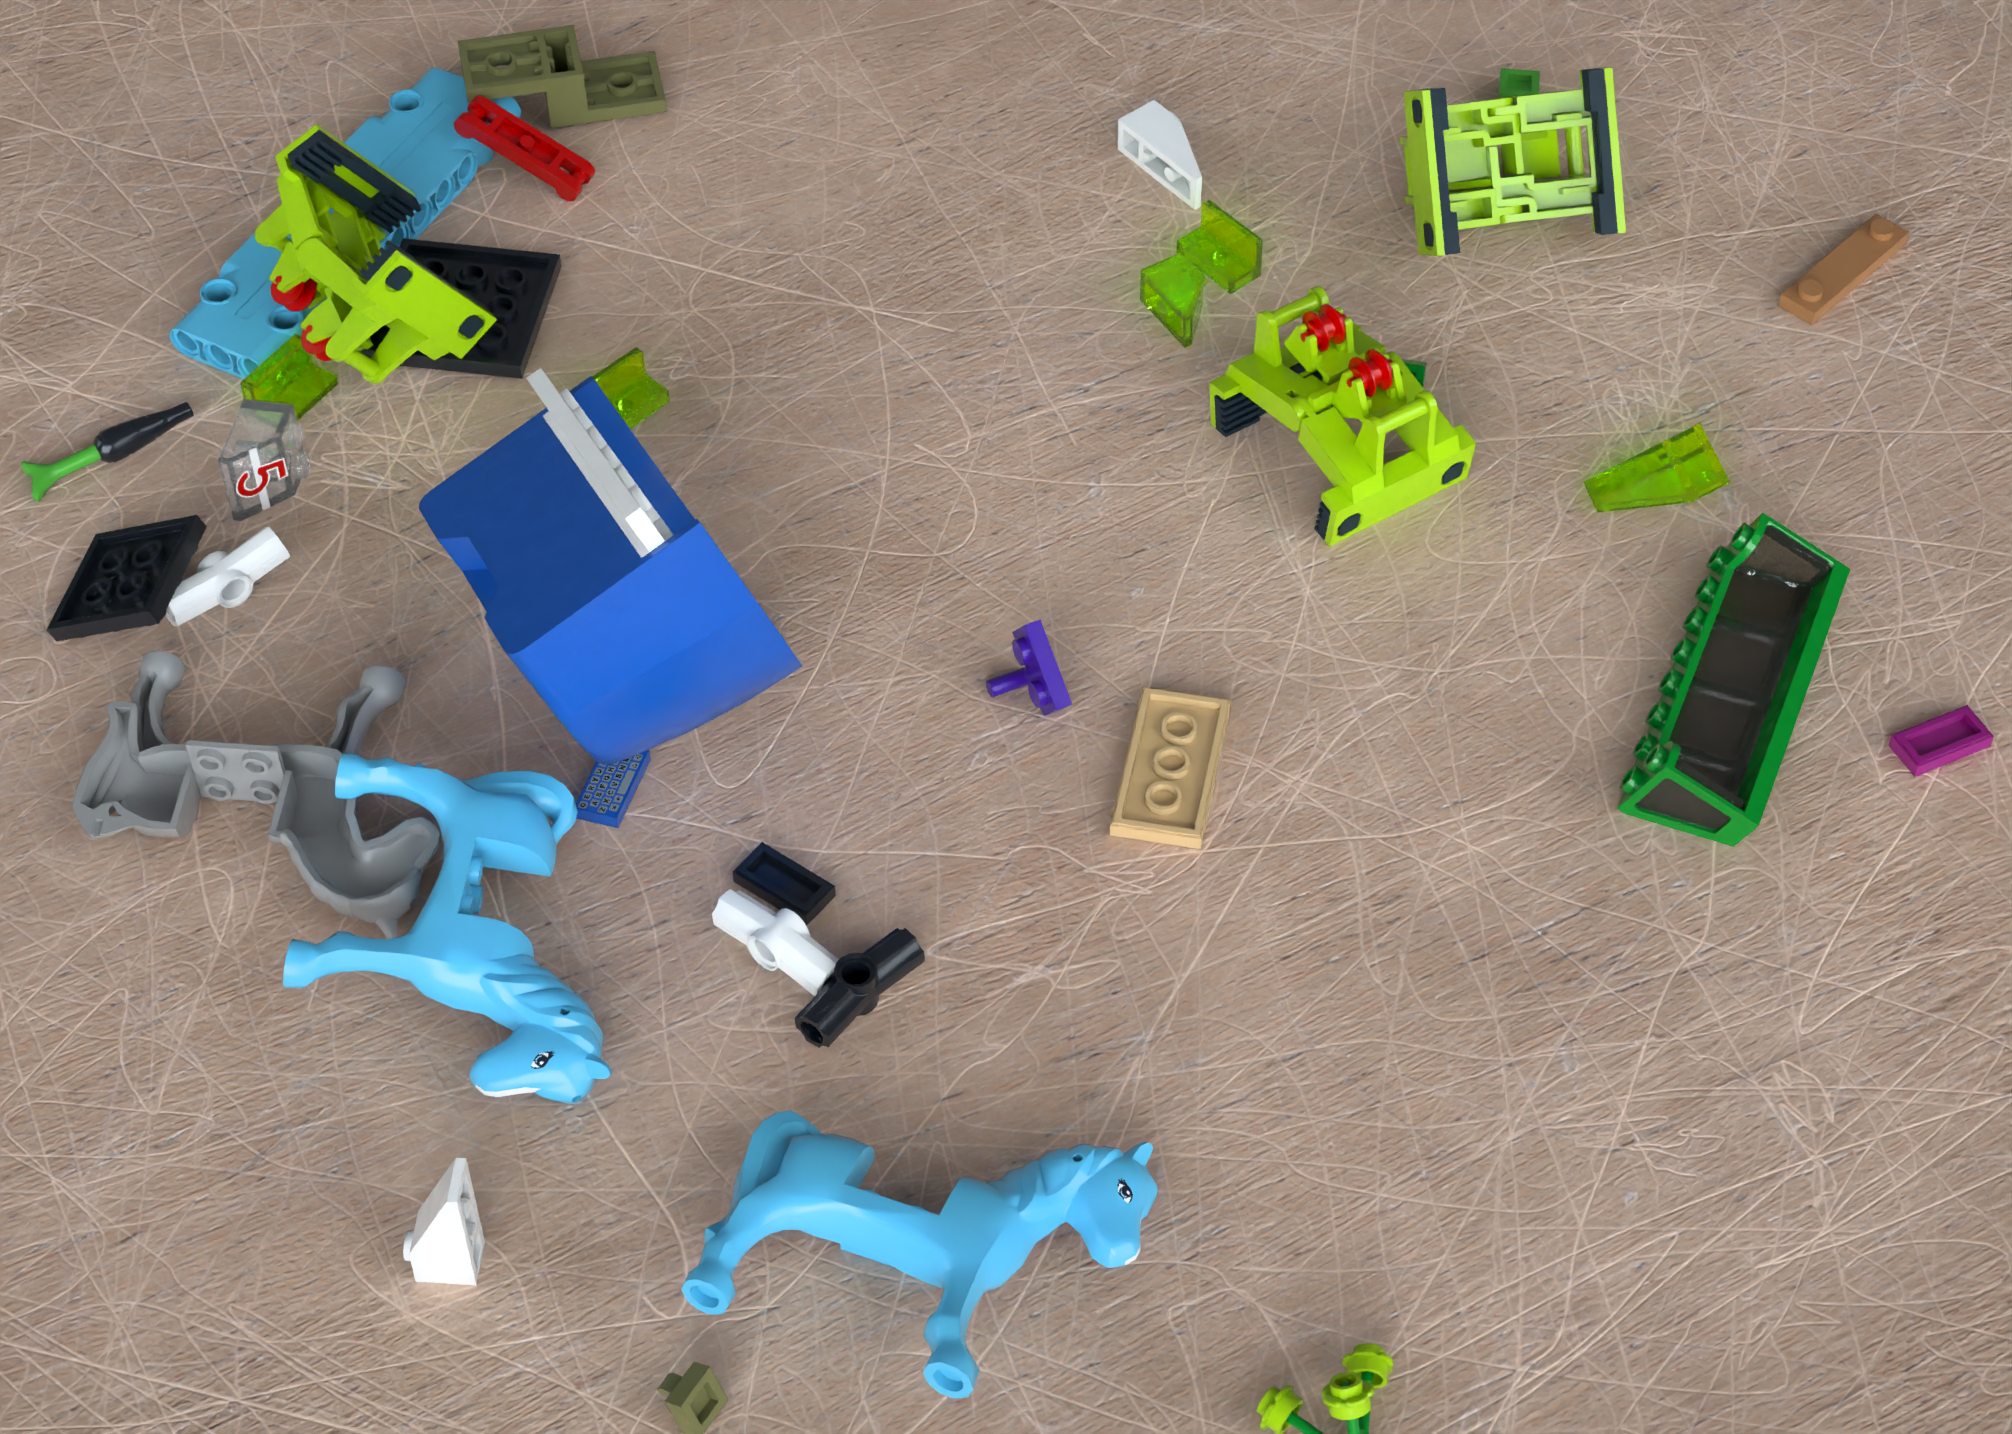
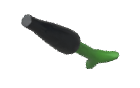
M186 401L171 409L111 426L95 436L93 445L55 463L37 464L22 461V470L33 479L32 497L35 501L40 502L57 480L96 461L117 462L137 452L177 424L193 417L194 414L190 405Z

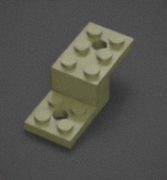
M574 25L458 41L468 103L475 96H483L493 100L544 92L551 128L667 112L666 99L655 51L581 61ZM498 65H508V66H506V67H500V68H497V67H496V66H498ZM620 85H628L625 88H617Z

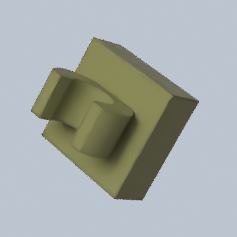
M697 1362L692 1363L683 1377L675 1373H668L657 1389L660 1394L668 1396L665 1404L683 1434H704L728 1401L710 1366Z

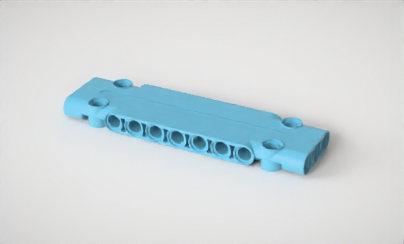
M439 68L430 69L411 89L398 91L390 97V110L382 118L371 116L344 142L347 146L413 191L422 209L419 212L413 210V217L406 215L407 221L404 223L400 220V227L396 228L393 225L394 231L392 233L384 229L386 237L380 241V245L384 249L388 248L385 244L387 240L400 247L403 238L417 239L472 181L477 167L488 163L493 157V150L474 138L468 139L460 136L454 128V122L460 114L468 112L467 106L469 103L467 101L464 77ZM505 97L490 100L520 118L521 110L514 98ZM332 208L328 210L330 215L334 211ZM254 233L225 262L219 273V278L210 280L201 287V300L170 331L169 337L175 348L183 355L253 384L265 385L288 360H296L308 353L301 344L303 331L301 323L327 297L311 309L305 308L299 312H292L285 308L284 305L274 301L271 296L272 281H270L269 277L282 253L271 246L264 247L255 240Z

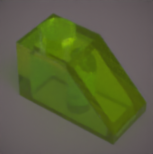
M1182 252L1140 271V301L1184 348L1192 345L1203 308L1204 287L1206 285L1205 275L1198 265H1194Z

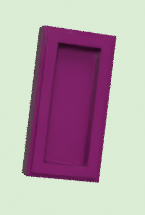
M1966 705L1891 735L1889 747L1912 775L1916 777L1991 747L1994 736L1969 706Z

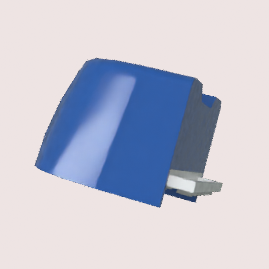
M541 368L528 376L526 379L546 408L437 485L419 503V510L435 537L462 570L487 613L484 618L505 653L577 743L600 764L610 765L628 759L686 734L747 702L803 667L700 521L694 519L592 376L569 391L566 387L561 392H558Z

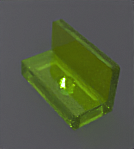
M1207 200L1202 203L1201 226L1177 240L1176 253L1230 294L1261 276L1262 239L1212 201Z
M294 334L241 381L240 385L247 413L282 431H287L336 387L338 380L336 375L313 364L311 354L302 347L301 336Z
M637 347L592 376L630 429L670 402L669 390L646 374L644 352Z

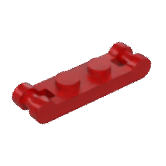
M475 96L467 106L468 112L461 113L454 122V128L460 136L468 139L474 138L554 187L557 194L566 201H574L582 191L581 185L587 184L595 175V169L589 161L483 96ZM561 167L564 168L565 170H567V171L569 172V174L566 173V172H564V171L561 170L560 168H561Z

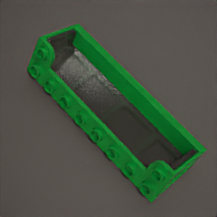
M1761 513L1750 525L1743 523L1734 533L1730 544L1726 548L1720 545L1709 558L1706 567L1710 569V573L1696 590L1694 597L1699 601L1683 623L1682 628L1686 630L1685 637L1674 648L1670 657L1674 661V665L1659 684L1658 691L1662 693L1661 698L1646 717L1645 723L1650 726L1647 733L1641 737L1634 748L1633 756L1637 759L1634 766L1628 770L1621 781L1620 789L1624 793L1617 808L1624 814L1732 847L1749 835L1760 824L1850 572V568L1765 513Z

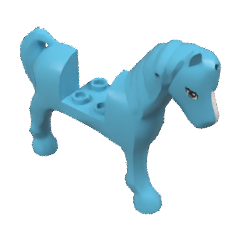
M343 753L340 757L336 775V798L353 800L364 794L376 793L404 798L426 808L434 815L440 826L444 841L443 865L419 917L405 935L392 939H373L358 937L350 932L337 931L318 944L292 939L285 959L283 973L284 988H304L326 975L350 971L378 972L409 981L428 998L454 1009L484 1014L498 1024L513 1031L505 1041L481 1053L473 1063L469 1072L470 1080L481 1093L492 1097H502L535 1092L543 1098L562 1103L575 1104L582 1101L592 1091L596 1079H606L612 1073L610 1066L601 1059L603 1032L595 1021L592 1010L581 996L574 993L571 987L563 983L547 968L540 967L534 959L531 941L521 930L503 921L473 915V913L479 914L481 910L483 886L479 885L483 867L551 877L556 860V844L571 829L577 818L578 811L574 796L560 781L550 775L534 771L495 772L473 779L459 780L439 769L427 768L421 763L414 767L396 762L390 757L365 760L355 754ZM547 818H550L552 820L551 826L549 825Z
M793 1111L775 1113L763 1120L752 1134L746 1156L735 1178L733 1200L729 1213L723 1220L705 1229V1244L699 1264L688 1272L682 1286V1292L686 1300L696 1309L712 1315L725 1313L736 1294L732 1277L734 1269L743 1255L761 1239L771 1233L783 1230H800L816 1237L840 1243V1249L895 1267L921 1281L943 1288L942 1299L937 1310L929 1316L923 1333L925 1340L932 1350L923 1373L927 1383L940 1394L954 1399L965 1398L972 1392L980 1371L966 1346V1331L971 1315L986 1291L1001 1287L1024 1264L1036 1242L1050 1234L1059 1225L1067 1222L1081 1234L1092 1259L1103 1266L1115 1268L1136 1260L1140 1253L1141 1220L1147 1216L1158 1193L1157 1185L1146 1167V1163L1153 1151V1145L1141 1142L1124 1153L1119 1148L1079 1144L1070 1149L1061 1148L1049 1151L1040 1159L1031 1160L1019 1168L1007 1171L998 1180L985 1183L963 1177L953 1188L941 1213L937 1215L928 1212L922 1207L907 1205L880 1196L871 1190L859 1189L875 1159L874 1148L870 1145L834 1133L822 1134L813 1124Z

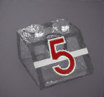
M243 399L218 459L233 520L243 521L294 496L301 479H305L308 476L310 457L308 453H304L302 445L303 426L301 423H297L293 404Z

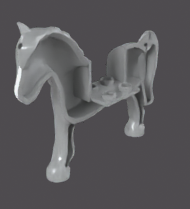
M151 651L145 654L139 668L138 683L130 694L131 702L119 700L108 704L109 729L100 746L86 763L75 791L72 803L74 813L89 839L104 838L131 827L147 836L185 838L191 831L201 797L218 801L228 799L248 800L263 804L277 802L268 837L271 843L283 844L289 850L292 863L310 887L312 894L343 916L356 917L360 921L376 923L388 939L396 938L397 920L417 902L422 873L440 846V832L429 819L417 817L406 819L383 836L364 841L356 820L359 797L353 800L337 799L335 796V782L341 755L348 753L359 756L365 735L375 719L385 709L399 702L407 682L401 672L389 666L374 665L365 669L359 684V690L344 698L338 704L335 711V729L330 741L324 747L308 744L254 745L187 740L186 744H174L166 737L163 730V710L166 696L181 686L186 666L179 657L169 652ZM116 810L118 817H113L111 814Z

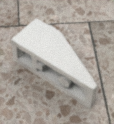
M1155 100L1118 119V150L1194 210L1200 208L1202 175L1180 119L1172 111L1167 110Z
M456 1157L418 1210L414 1230L406 1232L403 1249L404 1260L411 1261L416 1282L477 1284L485 1240L466 1158Z

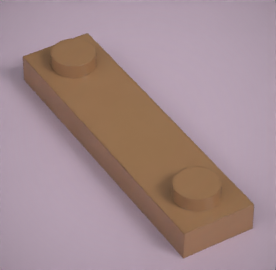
M1874 214L1781 293L1778 306L1813 325L1905 246L1909 231L1878 214Z

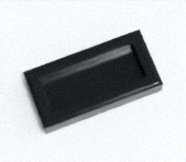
M763 842L733 871V881L779 910L787 908L793 911L804 921L806 926L836 896L835 885Z

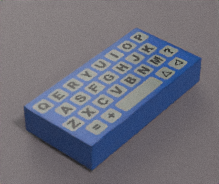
M649 750L610 765H603L596 761L576 802L578 811L576 819L619 828L650 763Z

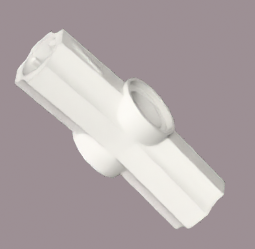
M269 526L259 531L230 553L216 551L209 554L200 562L197 573L182 580L181 584L177 587L165 614L167 619L175 627L219 604L225 608H234L241 605L251 595L253 583L288 559L290 554Z
M729 889L719 898L718 904L712 913L713 924L747 945L752 957L763 968L769 971H775L777 968H780L814 996L834 977V968L839 959L810 937L806 924L796 913L787 908H782L776 913L740 890L734 892Z

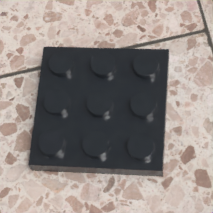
M192 515L95 534L46 630L56 641H63L159 624L167 612V607L177 587L182 582V576L192 556L197 551L198 544L207 526L198 515Z

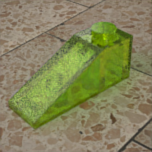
M1701 423L1584 481L1598 513L1690 503L1731 483Z

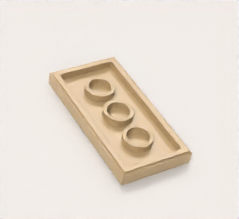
M1142 687L1110 822V836L1201 849L1231 712V700Z

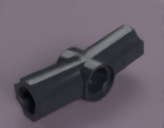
M896 928L865 952L849 953L841 957L836 962L834 977L795 1017L796 1028L801 1031L805 1039L818 1048L821 1046L829 1047L857 1016L872 1012L878 1004L881 993L925 962L924 951L919 946L916 937L906 928L902 930Z

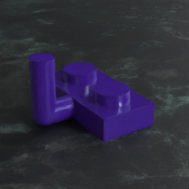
M1041 620L1026 624L1013 631L1015 640L1012 641V649L1018 663L1021 666L1025 665V667L987 680L986 687L989 695L993 698L1028 685L1030 698L1037 708H1041L1043 716L1072 705Z

